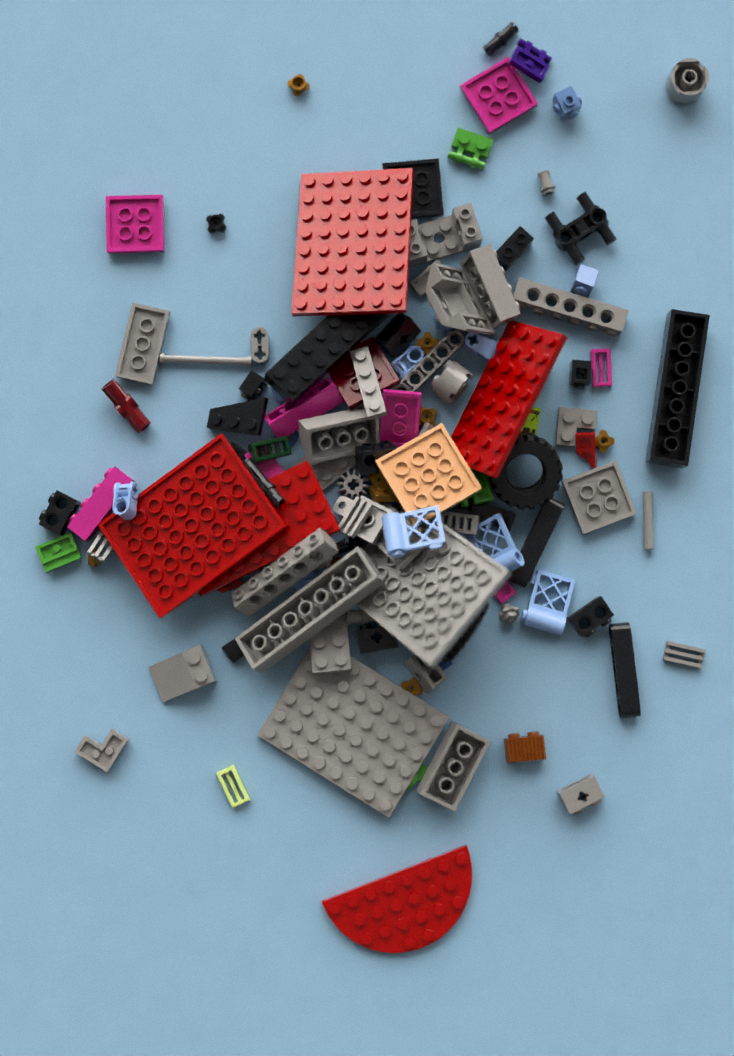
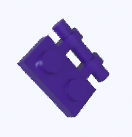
M520 38L517 42L518 46L515 48L508 64L536 82L541 83L549 68L548 64L551 62L552 57L547 55V52L543 49L539 50L534 47L532 42L528 40L526 42Z

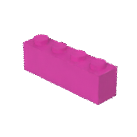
M328 376L315 384L292 407L285 402L267 413L265 419L277 438L289 437L299 429L298 420L321 416L329 410L338 407L344 400L336 385Z
M116 466L106 471L104 474L105 479L102 483L96 484L92 490L93 494L89 499L86 498L80 505V511L77 514L74 513L68 520L69 525L67 527L84 541L89 542L99 530L98 524L113 512L115 483L130 484L135 482Z

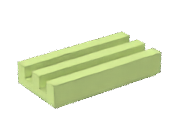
M234 764L216 773L232 809L250 800ZM231 770L242 791L244 799L241 798L236 788V785L229 773V771ZM223 774L226 775L238 800L236 803L226 785Z

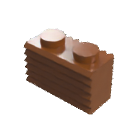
M539 731L527 732V736L513 733L508 734V738H504L507 763L546 759L544 735L539 734Z

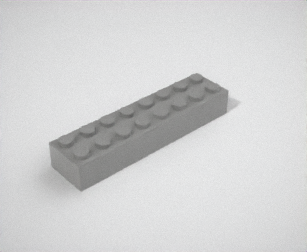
M356 547L237 636L235 640L252 669L263 674L386 582L368 554L360 547Z

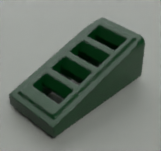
M287 436L251 443L248 446L250 457L255 464L292 455ZM279 442H282L284 452L280 451ZM271 444H274L276 454H273ZM264 446H266L267 451H268V455H267V456L265 455V452H264V448H263ZM256 448L259 449L261 457H258Z

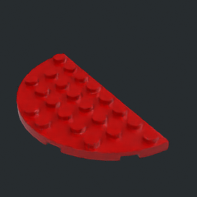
M463 845L322 900V904L336 927L345 936L363 947L386 953H404L423 948L446 934L457 922L467 904L472 884V864L468 847Z

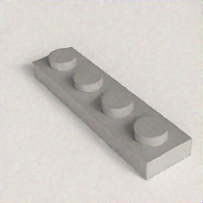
M368 346L350 351L368 420L387 415Z

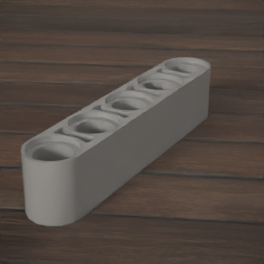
M453 330L448 333L393 390L403 389L405 391L417 392L462 347L464 342L462 332ZM456 336L460 339V343L453 344L450 338ZM438 350H444L446 351L447 356L441 358L437 355L436 352ZM425 363H431L433 365V370L426 371L423 368V365ZM412 376H417L420 382L412 384L409 379Z

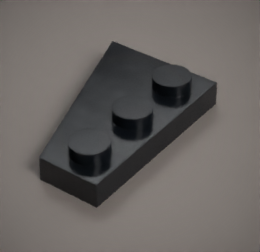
M265 397L212 408L209 412L206 428L261 436L268 399Z

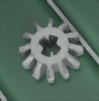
M353 469V475H350L348 470L345 471L347 478L340 475V479L344 482H337V486L344 488L338 490L339 494L346 492L344 496L348 497L351 495L350 499L354 500V496L361 497L360 493L364 496L367 495V492L362 489H369V485L363 484L369 480L368 477L361 479L363 476L361 473L356 476V469ZM352 481H356V484H359V487H355V490H351V487H348V484H351Z

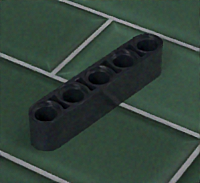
M554 498L545 500L546 504L541 507L520 552L524 558V565L510 572L511 575L507 579L523 588L527 586L564 509L565 504Z
M629 622L609 624V638L620 718L641 716L631 627Z

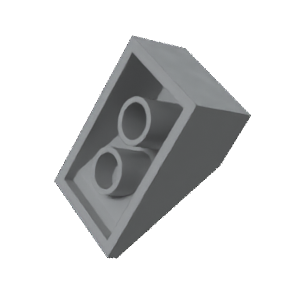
M203 645L196 646L149 666L162 702L216 681Z

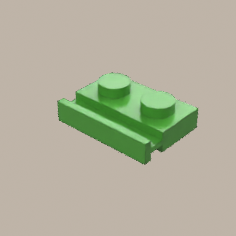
M72 532L35 547L46 573L82 559Z

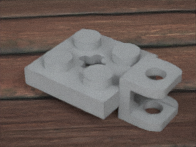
M361 495V499L372 503L374 507L367 517L369 519L371 516L372 521L368 524L364 522L356 537L375 546L383 533L381 517L394 512ZM340 496L334 504L333 510L343 519L354 500ZM364 506V508L362 509L361 513L359 514V517H360V515L362 514V512L364 511V509H365L366 506ZM354 522L349 532H351L356 522Z

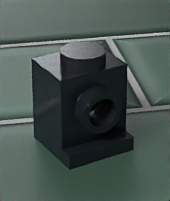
M572 360L570 362L569 385H573V389H585V386L590 384L592 361ZM580 373L582 379H577L576 374Z
M251 370L239 387L242 393L240 396L247 401L253 400L255 396L258 398L264 389L262 386L265 385L267 387L268 383L262 376Z

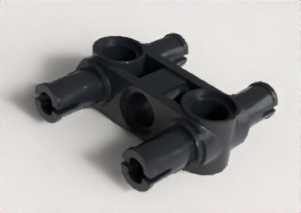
M583 192L576 198L585 213L569 224L563 225L555 212H551L545 217V220L553 230L552 234L555 238L556 246L562 249V251L567 252L575 265L585 260L576 246L577 243L594 232H599L607 246L617 239L608 226L609 221L606 218V212L599 206L594 205L587 192ZM594 215L599 216L600 219H601V221H600V222L594 221L593 218H592V216H594ZM566 235L569 241H562L560 236Z

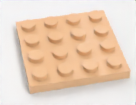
M442 423L375 460L377 467L405 512L438 505L440 513L482 490L481 485ZM436 512L427 514L424 519L426 521L436 516ZM415 517L409 518L413 526L418 521Z

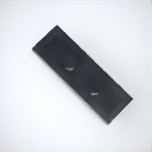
M472 498L467 499L469 504L467 507H461L459 502L456 513L480 516L479 522H483L501 513L510 532L516 516L515 513L488 503L474 505ZM495 520L492 522L491 526L499 528L500 525L498 521Z

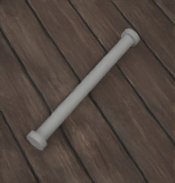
M160 353V364H165L166 362L247 365V367H252V356L241 358L165 355V353Z

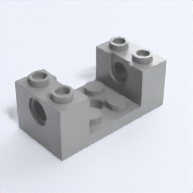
M472 203L453 208L452 215L418 225L417 219L411 221L409 268L481 246L483 238ZM438 234L444 237V242L440 244L434 241V236Z

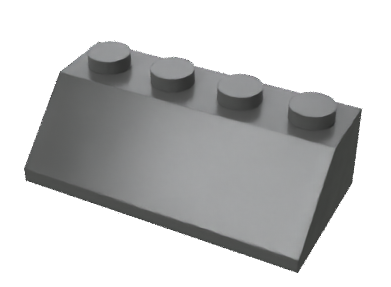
M491 244L470 251L460 264L493 329L496 330L515 320L521 313L520 305L512 295V287L506 281L505 271L497 260V252L492 248Z
M365 406L298 420L299 438L306 460L310 464L355 454V446H362L363 443H380L379 417L368 420Z

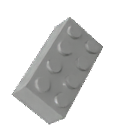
M451 721L416 790L424 797L455 812L491 741Z

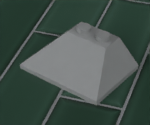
M433 263L425 293L428 296V303L437 314L436 319L442 325L464 331L488 335L496 334L464 270Z

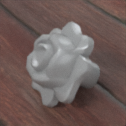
M509 604L502 606L503 610L498 614L499 621H504L506 624L514 623L518 619L517 616L520 615L519 608L510 607Z

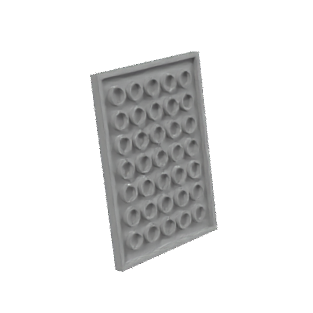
M399 503L396 506L395 510H397L399 513H405V511ZM433 517L428 522L432 524L436 518ZM406 518V520L412 525L409 518ZM423 523L419 525L417 530L424 535L429 526ZM443 523L446 543L442 544V548L433 550L430 547L424 548L403 570L376 544L373 546L367 542L362 547V550L368 554L386 583L356 604L433 669L511 575L506 568ZM433 529L427 537L431 540L440 539V533Z
M309 649L257 735L389 818L448 721L449 716L350 656L352 671L313 675L311 651Z

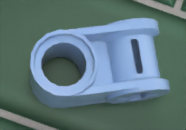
M469 332L464 338L463 347L488 362L494 356L498 342L479 333ZM471 338L475 339L473 345L469 344Z
M412 346L390 364L400 377V381L424 358L423 350L418 346ZM418 352L421 356L418 360H412L410 354Z
M118 482L114 485L113 511L127 521L133 519L137 512L139 488L136 482H131L130 484Z

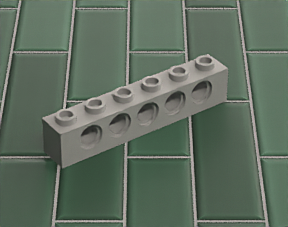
M520 277L517 280L513 297L519 303L520 309L529 308L532 309L533 313L543 315V313L549 314L555 320L565 319L572 325L579 326L582 324L587 326L589 330L605 331L606 335L613 337L619 336L622 333L629 311ZM528 294L536 295L537 300L530 301ZM552 299L555 302V306H548L546 300ZM564 305H571L573 312H567L564 309ZM582 311H590L591 317L586 318L583 315ZM601 316H607L609 323L602 322Z
M321 528L317 529L279 559L272 562L230 593L234 608L250 617L337 554L338 549L334 538Z

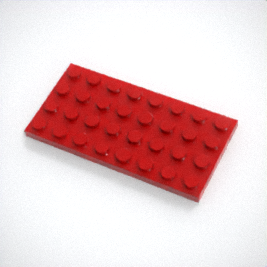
M513 320L508 322L497 343V350L488 361L451 436L469 468L493 478H498L568 338L564 334Z
M308 460L268 479L276 485V490L286 500L281 507L276 508L274 506V508L288 527L199 591L200 597L270 565L319 528L328 535L341 531Z

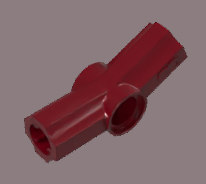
M112 379L104 385L101 390L112 401L122 417L126 418L138 433L144 431L151 424L138 408L139 405L129 394H126L117 381Z

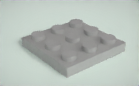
M616 461L561 481L582 535L637 514Z

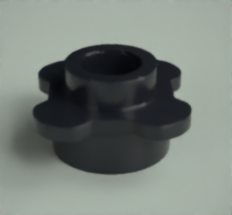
M223 214L207 216L206 221L209 225V233L213 234L217 231L224 232L226 230Z

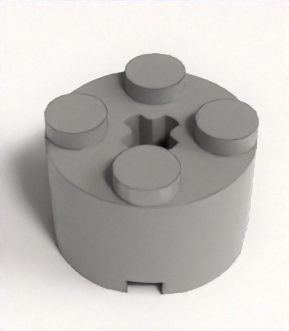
M683 59L672 69L666 82V89L672 101L683 104L692 103L701 96L709 81V73L707 68L700 64V61L697 59Z
M448 360L443 367V373L440 376L436 375L431 384L433 385L432 392L449 405H452V400L456 402L469 386L466 383L467 380L470 379L472 381L474 375L456 361Z

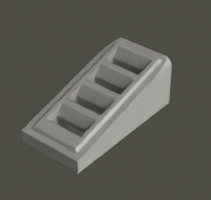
M446 511L440 513L442 523L446 524V517H448L447 527L454 532L477 535L480 516ZM453 517L456 518L455 528H452ZM461 518H464L463 529H460ZM469 519H472L471 530H467Z

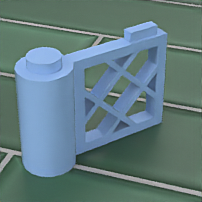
M438 505L400 514L388 513L381 517L387 555L394 559L401 558L403 554L412 550L430 547L431 550L442 548V544L446 543ZM436 512V519L432 524L424 519L427 514ZM415 517L418 521L412 528L406 524V518ZM421 522L429 526L424 535L416 530ZM433 529L440 533V539L431 540L427 536ZM413 533L421 537L418 543L410 545L409 539Z
M501 513L479 523L478 529L485 531L483 540H479L476 535H466L469 542L482 552H484L485 545L493 548L490 558L509 572L524 565V558L521 552L516 549ZM495 520L500 525L498 532L490 530L492 522ZM489 533L497 535L494 545L487 543ZM501 537L506 539L509 547L505 549L498 547Z
M538 570L537 573L532 575L530 584L534 586L528 608L523 610L521 620L524 621L523 625L561 636L575 580ZM540 577H548L552 585L543 589L539 583ZM560 582L570 584L568 591L564 594H561L557 587V584ZM554 587L559 596L550 601L545 591ZM540 593L543 594L547 601L542 606L534 604L535 596ZM560 598L564 604L563 612L555 610L552 602Z

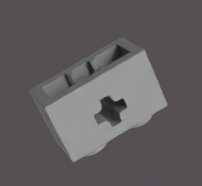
M416 654L404 662L426 694L448 679L438 664L433 669Z
M592 774L557 791L567 812L574 815L583 812L584 807L588 805L595 806L599 804L601 799L605 797L595 776ZM579 792H583V793H584V795H583L584 799H583V800H581L580 798H578V797L580 796Z

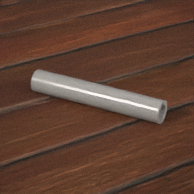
M651 491L643 492L644 549H654L653 492Z

